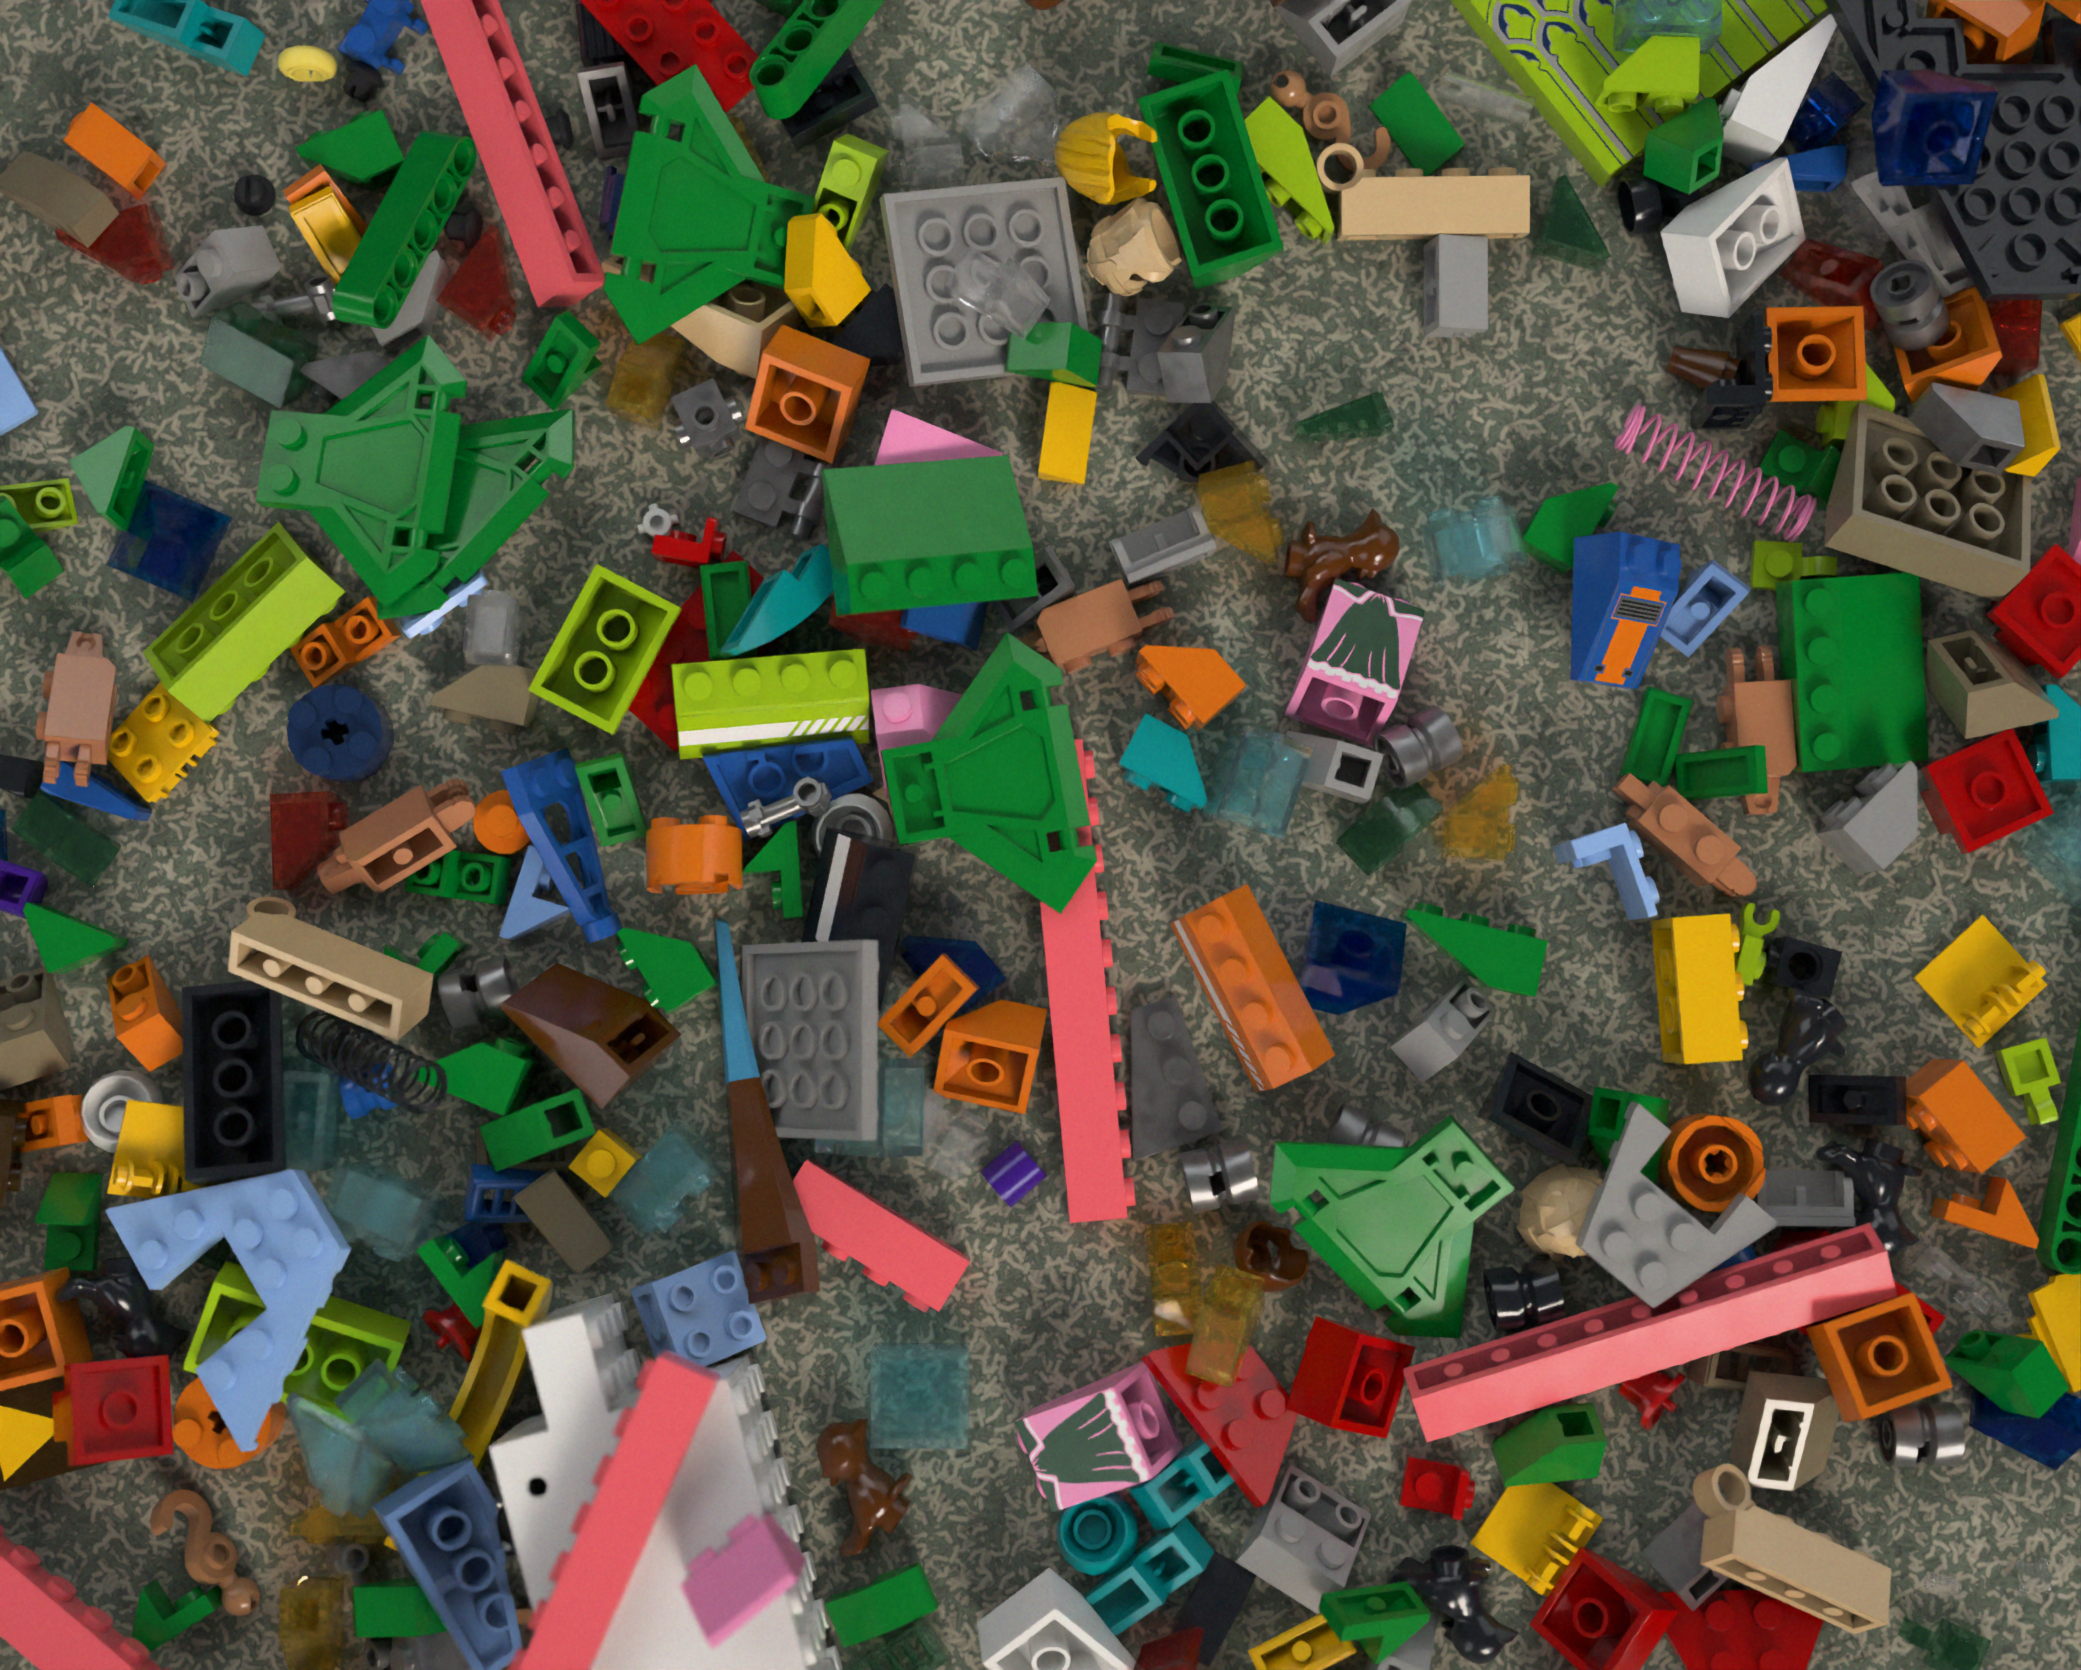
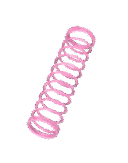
M1640 403L1634 407L1625 421L1624 428H1627L1624 433L1623 431L1614 442V448H1618L1619 451L1626 447L1625 455L1629 454L1634 447L1635 438L1646 411L1645 405L1642 406ZM1659 413L1652 416L1640 430L1639 436L1657 419L1653 435L1641 459L1642 463L1648 460L1653 450L1652 447L1662 422V417ZM1676 422L1670 424L1659 435L1655 445L1674 427L1672 438L1658 467V472H1662L1667 465L1671 451L1674 453L1691 436L1684 459L1674 478L1675 481L1680 479L1687 464L1708 445L1702 465L1691 486L1692 490H1695L1700 483L1703 472L1708 470L1724 454L1723 463L1708 494V499L1713 497L1721 480L1727 477L1741 463L1736 482L1724 504L1725 508L1729 507L1736 491L1755 472H1758L1754 488L1741 512V517L1746 515L1754 498L1774 480L1773 491L1762 516L1757 522L1758 526L1763 524L1770 508L1790 489L1791 495L1788 505L1774 530V534H1779L1788 515L1795 509L1793 519L1798 516V520L1792 530H1790L1792 522L1785 529L1783 535L1785 541L1788 540L1789 543L1795 541L1810 520L1817 505V499L1813 498L1812 495H1804L1793 504L1795 487L1790 485L1785 487L1776 496L1779 486V480L1776 476L1767 479L1759 487L1762 478L1760 467L1752 469L1742 479L1745 470V460L1743 458L1734 461L1725 471L1728 462V450L1726 449L1719 451L1708 463L1712 450V444L1709 440L1700 444L1691 454L1695 442L1693 431L1685 434L1674 446L1678 434V423Z

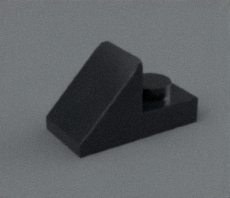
M1809 1075V1122L1907 1125L1906 1076Z

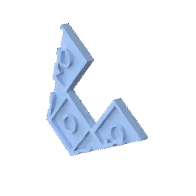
M291 1169L116 1206L105 1211L149 1289L162 1290L221 1239L226 1237L267 1308L265 1312L195 1369L241 1452L254 1451L259 1443L255 1441V1438L272 1403H278L282 1396L285 1377L294 1370L309 1339L305 1334L317 1308L324 1307L332 1291L333 1278L342 1270L351 1251L350 1246L304 1170Z

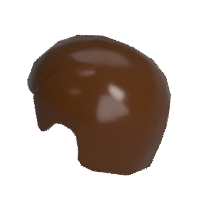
M1256 1221L1246 1225L1236 1237L1233 1243V1257L1236 1267L1245 1282L1254 1290L1262 1293L1284 1291L1300 1283L1308 1273V1252L1305 1249L1293 1247L1290 1242L1291 1231L1289 1229L1274 1227L1267 1221ZM1268 1240L1278 1247L1277 1257H1271L1270 1251L1266 1246Z

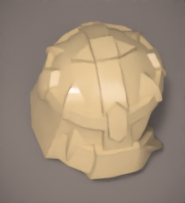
M1142 196L1137 197L1112 217L1109 215L1097 222L1091 233L1092 239L1090 240V248L1087 249L1088 262L1086 266L1091 277H1095L1103 286H1108L1111 292L1122 296H1131L1142 291V287L1147 284V280L1153 283L1163 281L1174 271L1173 266L1180 264L1183 258L1174 228L1166 213L1158 203L1147 202L1145 197Z
M1560 1163L1540 1173L1520 1192L1523 1202L1520 1208V1222L1517 1225V1229L1524 1241L1537 1255H1549L1555 1263L1561 1261L1564 1255H1569L1573 1258L1587 1255L1575 1245L1595 1190L1597 1186L1601 1187L1604 1176L1598 1169L1591 1171L1582 1167H1567L1564 1163Z

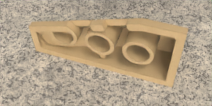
M612 255L604 260L601 267L603 272L620 275L624 258ZM642 264L639 280L649 282L652 266ZM754 281L753 285L740 282L671 326L715 362L735 370L741 376L756 379L762 353L783 324L797 330L803 317L785 290Z

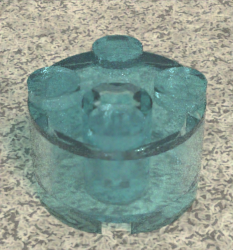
M1495 496L1474 502V510L1455 514L1454 508H1448L1426 515L1428 525L1422 528V534L1434 586L1446 587L1445 578L1459 575L1462 576L1463 584L1498 577L1511 572L1509 563L1516 561L1520 568L1526 566L1528 561L1514 506L1506 505L1503 503L1501 496Z

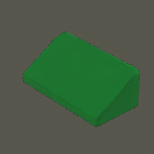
M1411 71L1398 79L1368 106L1380 124L1388 130L1389 136L1412 167L1423 170V176H1430L1459 156L1465 146L1461 137Z

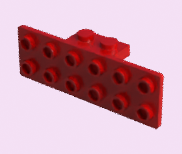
M579 0L657 86L696 64L725 114L754 89L749 79V70L759 56L711 5L713 0Z

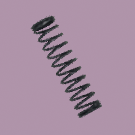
M317 1010L308 1014L298 1026L295 1044L299 1053L305 1058L326 1067L330 1071L336 1072L339 1076H343L359 1086L365 1087L368 1091L386 1098L389 1102L396 1103L399 1107L405 1108L410 1113L418 1115L429 1113L439 1106L446 1095L448 1077L445 1070L438 1063L427 1060L411 1050L404 1049L401 1045L394 1044L391 1040L384 1039L382 1036L374 1034L360 1025H356L326 1011ZM327 1015L317 1021L312 1028L308 1039V1050L310 1052L308 1053L303 1044L305 1027L314 1018ZM334 1019L335 1021L322 1032L318 1042V1055H316L312 1042L314 1033L323 1022ZM337 1025L338 1031L331 1038L327 1052L322 1054V1043L325 1035L331 1028ZM340 1034L339 1042L337 1046L333 1048L334 1041ZM356 1035V1042L350 1049L348 1057L342 1060L343 1051L346 1049L350 1039ZM366 1040L365 1049L360 1054L359 1060L352 1065V1057L356 1054L360 1043ZM376 1046L375 1054L371 1058L369 1065L362 1070L361 1065L369 1049ZM386 1051L385 1060L380 1065V1069L372 1075V1067L376 1063L379 1054ZM396 1056L395 1065L391 1069L390 1074L382 1080V1073L388 1061ZM410 1059H414L415 1062L410 1065ZM406 1061L404 1073L392 1085L393 1076L397 1068ZM357 1067V1072L354 1073L353 1069ZM420 1067H425L426 1080L422 1088L415 1095L405 1099L404 1094L408 1093L416 1084L420 1075ZM430 1067H432L437 1075V1082L433 1093L419 1104L409 1105V1102L418 1098L426 1090L430 1081ZM416 1071L413 1081L404 1089L407 1079ZM367 1072V1078H364L362 1074ZM377 1077L378 1082L374 1083L373 1079ZM388 1082V1088H384L383 1084ZM440 1084H441V1088H440V1091H439V1093H438V1096L434 1099V1101H433L432 1103H430L429 1105H427L426 1107H422V1106L428 1104V1103L434 1098V1096L437 1094L438 1089H439ZM397 1088V1093H394L393 1089Z

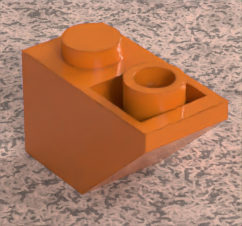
M92 102L85 111L78 113L72 119L68 127V134L63 139L93 169L137 200L141 199L167 164L154 150Z
M149 955L133 964L122 966L115 974L106 978L116 1038L149 1072L183 1053L182 1014Z

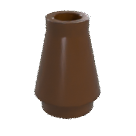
M1675 345L1666 372L1674 374L1704 391L1706 386H1712V382L1716 380L1734 379L1740 359L1730 357L1729 351L1684 348Z

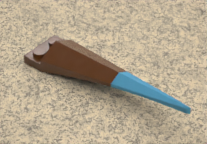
M715 918L737 1256H745L744 1282L748 1289L749 1304H765L820 1291L816 1241L787 1167L761 1082L743 1007L729 923L724 919Z

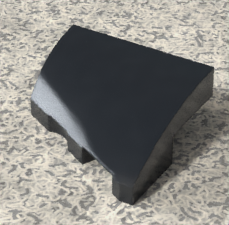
M1214 401L1211 403H1193L1135 457L1144 466H1148L1152 458L1176 473L1175 478L1188 483L1196 482L1208 487L1211 492L1226 498L1232 497L1268 463L1263 454ZM1192 433L1195 434L1196 436L1200 437V438L1203 439V440H1200V439L1195 438V437L1192 435Z

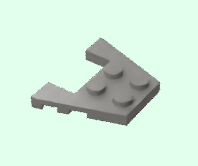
M1894 164L1851 182L1855 192L1906 259L1925 262L1931 268L1942 298L1974 285L1932 203L1917 209L1912 208Z
M1632 1101L1624 1115V1118L1627 1120L1619 1141H1614L1608 1158L1611 1159L1603 1183L1601 1187L1597 1186L1575 1245L1645 1304L1655 1308L1774 1229L1778 1222L1747 1195L1739 1192L1709 1230L1640 1172L1672 1131L1644 1107Z

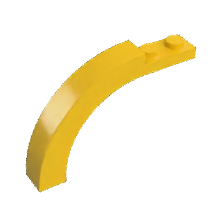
M507 1259L505 1260L482 1305L485 1309L482 1332L465 1379L418 1477L466 1459H470L479 1473L490 1450L489 1447L493 1444L530 1362L522 1330L547 1315L552 1296L553 1285L551 1280ZM388 1535L384 1545L397 1550Z

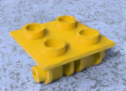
M160 681L111 734L108 760L148 803L151 801L156 803L161 797L167 799L170 795L169 792L181 780L176 773L184 778L189 775L183 768L185 763L196 767L199 763L192 756L195 754L201 758L211 746H215L218 743L215 738L221 732L213 724L205 723L172 696Z
M1980 915L1913 977L1976 1048H1980L2047 986L2046 982L2042 979L2046 974L2044 968L2034 960L2027 963L1984 915Z
M127 1099L107 1194L154 1199L201 1189L202 1187L185 1180L184 1106Z
M1552 1482L1506 1487L1470 1544L1524 1580L1533 1590L1548 1597L1578 1549L1586 1546L1602 1522L1603 1517Z

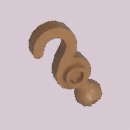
M1282 70L1272 78L1270 83L1272 99L1282 107L1296 106L1302 111L1301 123L1309 137L1317 141H1330L1334 139V144H1349L1351 133L1350 115L1347 104L1340 96L1329 92H1322L1313 96L1306 91L1305 79L1294 70ZM1282 77L1285 80L1286 86L1283 88L1276 86L1275 79ZM1379 127L1374 131V151L1370 157L1363 159L1364 169L1377 170L1386 161L1390 153L1391 140L1385 127ZM1335 155L1338 163L1344 169L1353 173V166L1350 160L1343 155Z
M188 1489L176 1490L159 1500L152 1509L150 1517L153 1534L161 1535L173 1526L175 1510L186 1515L189 1521V1530L185 1540L184 1560L189 1575L196 1582L203 1585L218 1583L223 1589L221 1602L225 1610L231 1615L244 1616L253 1612L260 1602L261 1591L259 1586L251 1578L239 1577L234 1570L238 1561L237 1549L226 1535L219 1532H211L213 1520L207 1502L198 1493Z

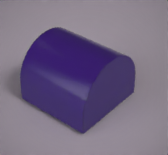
M0 859V911L26 919L23 913L26 902L42 903L48 886L47 876L42 872Z
M1017 1139L980 1170L989 1184L1010 1207L1014 1206L1047 1177L1046 1173Z

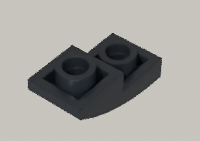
M1214 1551L1206 1568L1201 1572L1190 1597L1185 1599L1165 1644L1209 1667L1235 1621L1257 1575Z

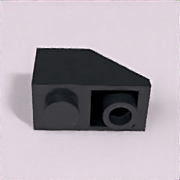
M885 283L878 292L871 289L869 294L856 306L855 311L858 314L847 326L843 324L838 325L825 340L828 343L869 358V366L899 365L905 358L894 289Z

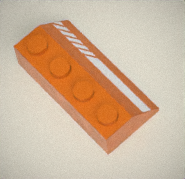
M1248 884L1169 923L1256 1093L1274 1089L1309 1073L1335 1056Z

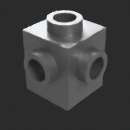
M714 378L671 397L681 419L673 423L675 431L684 449L693 446L699 458L706 455L710 459L721 457L735 448L734 442L742 439L737 425L745 421L733 396L723 399ZM713 420L711 423L704 425L706 421Z

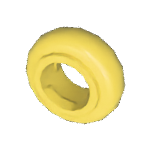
M300 45L284 49L278 56V67L285 76L296 81L324 82L336 75L337 61L331 53L321 48Z

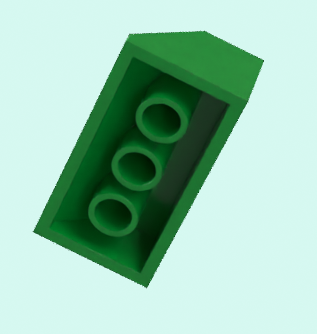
M1225 69L1138 98L1143 122L1156 131L1157 141L1150 142L1195 290L1241 276L1283 251L1284 247L1229 70Z

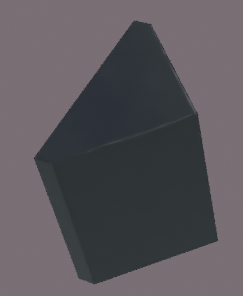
M1511 1052L1477 1117L1555 1160L1573 1166L1579 1157L1590 1117L1593 1096Z

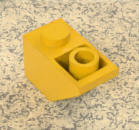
M822 213L793 216L788 221L784 290L809 328L837 326L869 294L871 288L862 276L859 264L849 256L838 239L835 227Z

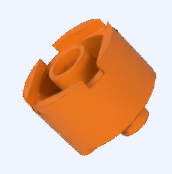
M722 815L698 817L699 824L680 825L679 818L662 817L651 819V829L646 831L647 891L662 894V885H675L676 895L729 892V884L737 890L742 889V830L737 828L735 823H728V817Z
M1697 1113L1686 1116L1670 1126L1669 1130L1672 1132L1663 1142L1658 1175L1664 1188L1673 1198L1684 1205L1699 1210L1723 1212L1739 1192L1747 1195L1751 1200L1757 1195L1765 1180L1764 1150L1758 1136L1747 1125L1737 1119L1726 1116ZM1707 1154L1714 1155L1712 1161L1717 1166L1715 1171L1705 1170L1707 1163L1704 1159Z
M197 1377L182 1391L175 1405L173 1415L174 1427L172 1431L173 1440L191 1459L203 1466L214 1469L235 1468L258 1456L276 1441L284 1425L285 1405L281 1401L272 1403L255 1438V1441L259 1443L254 1451L241 1452L202 1381Z

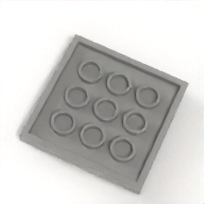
M1055 177L886 193L879 198L909 387L1019 375L1005 372L1009 329L1012 323L1072 322L1089 332L1065 178Z
M878 940L742 945V1002L761 1082L777 1137L855 1141L877 1140V1072L879 1067L877 1058V1025L879 1019Z

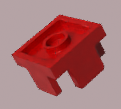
M2055 543L2049 546L2030 565V572L1999 602L1994 600L1990 602L1994 607L1986 615L2000 627L1992 636L2011 654L2017 657L2023 665L2029 667L2040 664L2053 677L2059 679L2064 677L2081 659V565Z
M2013 728L1971 742L1932 760L1930 764L1920 768L1929 785L1928 789L1920 792L1939 834L1951 833L1961 854L1970 853L2054 814Z
M169 1355L64 1365L65 1388L64 1391L53 1392L52 1406L54 1441L67 1442L68 1466L174 1454Z

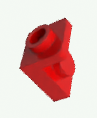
M707 517L702 543L696 542L697 536L693 534L670 530L668 536L655 534L651 553L657 561L700 569V565L714 564V560L722 561L726 549L727 533L720 532L721 524L717 518Z
M1407 1455L1398 1503L1402 1506L1445 1513L1451 1519L1462 1520L1464 1508L1470 1509L1472 1507L1475 1481L1469 1479L1470 1472L1463 1465Z

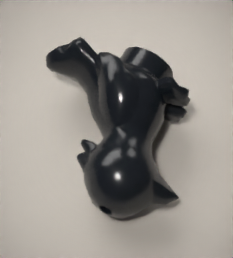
M1798 982L1793 983L1787 993L1790 1001L1780 1023L1777 1050L1770 1049L1769 1053L1759 1056L1751 1065L1747 1075V1086L1751 1095L1764 1105L1776 1106L1790 1102L1798 1087L1800 1075L1805 1068L1821 1059L1828 1052L1839 1058L1845 1055L1846 1050L1836 1039V1036L1847 1029L1845 1019L1828 1000L1820 999L1805 991L1803 985Z
M1866 1138L1862 1152L1854 1151L1845 1144L1829 1141L1816 1151V1155L1820 1161L1839 1164L1847 1171L1848 1177L1852 1178L1853 1189L1863 1203L1861 1211L1854 1210L1855 1227L1870 1223L1885 1247L1888 1259L1896 1256L1904 1247L1913 1246L1920 1239L1904 1224L1898 1209V1201L1904 1187L1905 1176L1918 1177L1922 1173V1170L1915 1166L1901 1163L1905 1150L1870 1138Z
M131 1257L101 1260L102 1276L91 1279L72 1276L57 1290L55 1297L59 1302H67L81 1297L94 1301L108 1316L123 1324V1332H116L111 1337L118 1341L115 1349L125 1354L128 1359L169 1355L170 1360L177 1346L186 1341L190 1334V1331L179 1329L158 1315L154 1308L153 1290L148 1288Z
M1445 1545L1434 1548L1430 1552V1559L1424 1563L1411 1557H1405L1388 1574L1387 1583L1407 1581L1410 1586L1423 1591L1438 1609L1452 1617V1622H1441V1626L1446 1629L1444 1636L1453 1643L1458 1653L1470 1662L1477 1664L1491 1662L1503 1650L1504 1645L1513 1641L1518 1634L1517 1631L1499 1623L1482 1604L1480 1584H1484L1485 1580L1489 1577V1573H1487L1491 1570L1489 1560H1482L1479 1557L1469 1559V1551L1463 1547Z

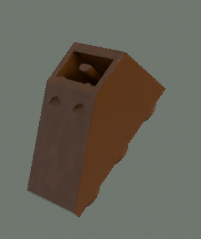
M559 963L554 964L503 1001L499 1006L601 1110L647 1073L682 1035L649 1001Z

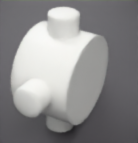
M656 503L649 505V511L643 518V524L638 525L639 533L647 532L653 538L655 534L668 536L673 525L679 523L677 515L669 516L665 510L659 509Z

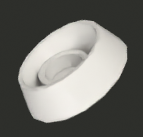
M848 793L831 801L825 813L815 817L812 823V843L819 858L827 826L893 841V825L887 811L875 799L861 793Z
M118 1070L103 1075L89 1087L81 1103L80 1120L84 1133L94 1145L108 1152L115 1153L127 1099L165 1104L161 1090L151 1078L137 1071Z

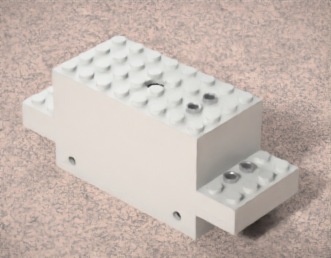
M612 1293L557 1308L522 1330L544 1412L526 1417L489 1447L533 1613L540 1599L549 1602L557 1584L549 1580L553 1567L562 1550L571 1553L578 1537L577 1534L571 1532L573 1522L584 1502L592 1505L600 1486L592 1483L597 1468L605 1454L614 1456L621 1438L613 1435L617 1423L626 1406L635 1409L643 1391L635 1387V1378L641 1372L637 1352L634 1348L627 1350L622 1332L629 1330L627 1313L622 1302H614ZM748 1354L705 1366L721 1374L591 1670H842L836 1646L827 1647L825 1628L830 1627L824 1600L823 1598L815 1600L812 1592V1581L817 1580L810 1551L802 1553L800 1548L799 1534L804 1533L800 1510L797 1504L791 1506L788 1504L786 1487L791 1486L789 1469L784 1457L776 1459L773 1449V1440L778 1439L775 1418L771 1410L763 1412L761 1405V1393L766 1390L761 1368L758 1363L750 1364ZM769 1511L806 1558L805 1565L798 1581L713 1649L706 1640L681 1588L683 1581L690 1574L686 1565L707 1547L711 1546L717 1552L730 1542L731 1539L727 1532L750 1513L757 1520Z

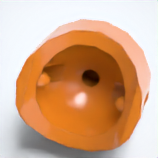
M508 790L493 792L477 805L476 814H474L473 830L478 841L486 849L502 855H518L526 851L529 845L533 844L517 816Z

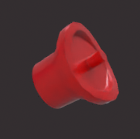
M456 1302L447 1309H443L440 1313L434 1310H427L421 1319L440 1337L435 1342L436 1346L442 1350L447 1344L450 1345L469 1364L473 1358L470 1348L481 1335L483 1325L475 1329Z
M1656 1371L1637 1379L1624 1381L1618 1390V1394L1637 1408V1411L1642 1414L1640 1426L1649 1431L1658 1422L1664 1409L1671 1413L1675 1411L1678 1405L1672 1402L1670 1398L1686 1376L1679 1372L1672 1379L1667 1374Z

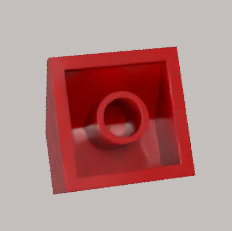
M1316 1316L1312 1329L1306 1339V1348L1297 1376L1292 1383L1291 1395L1286 1409L1330 1428L1387 1439L1405 1382L1403 1369L1410 1366L1415 1346L1339 1321Z
M1580 1547L1529 1625L1578 1670H1640L1679 1610L1642 1578L1588 1548Z

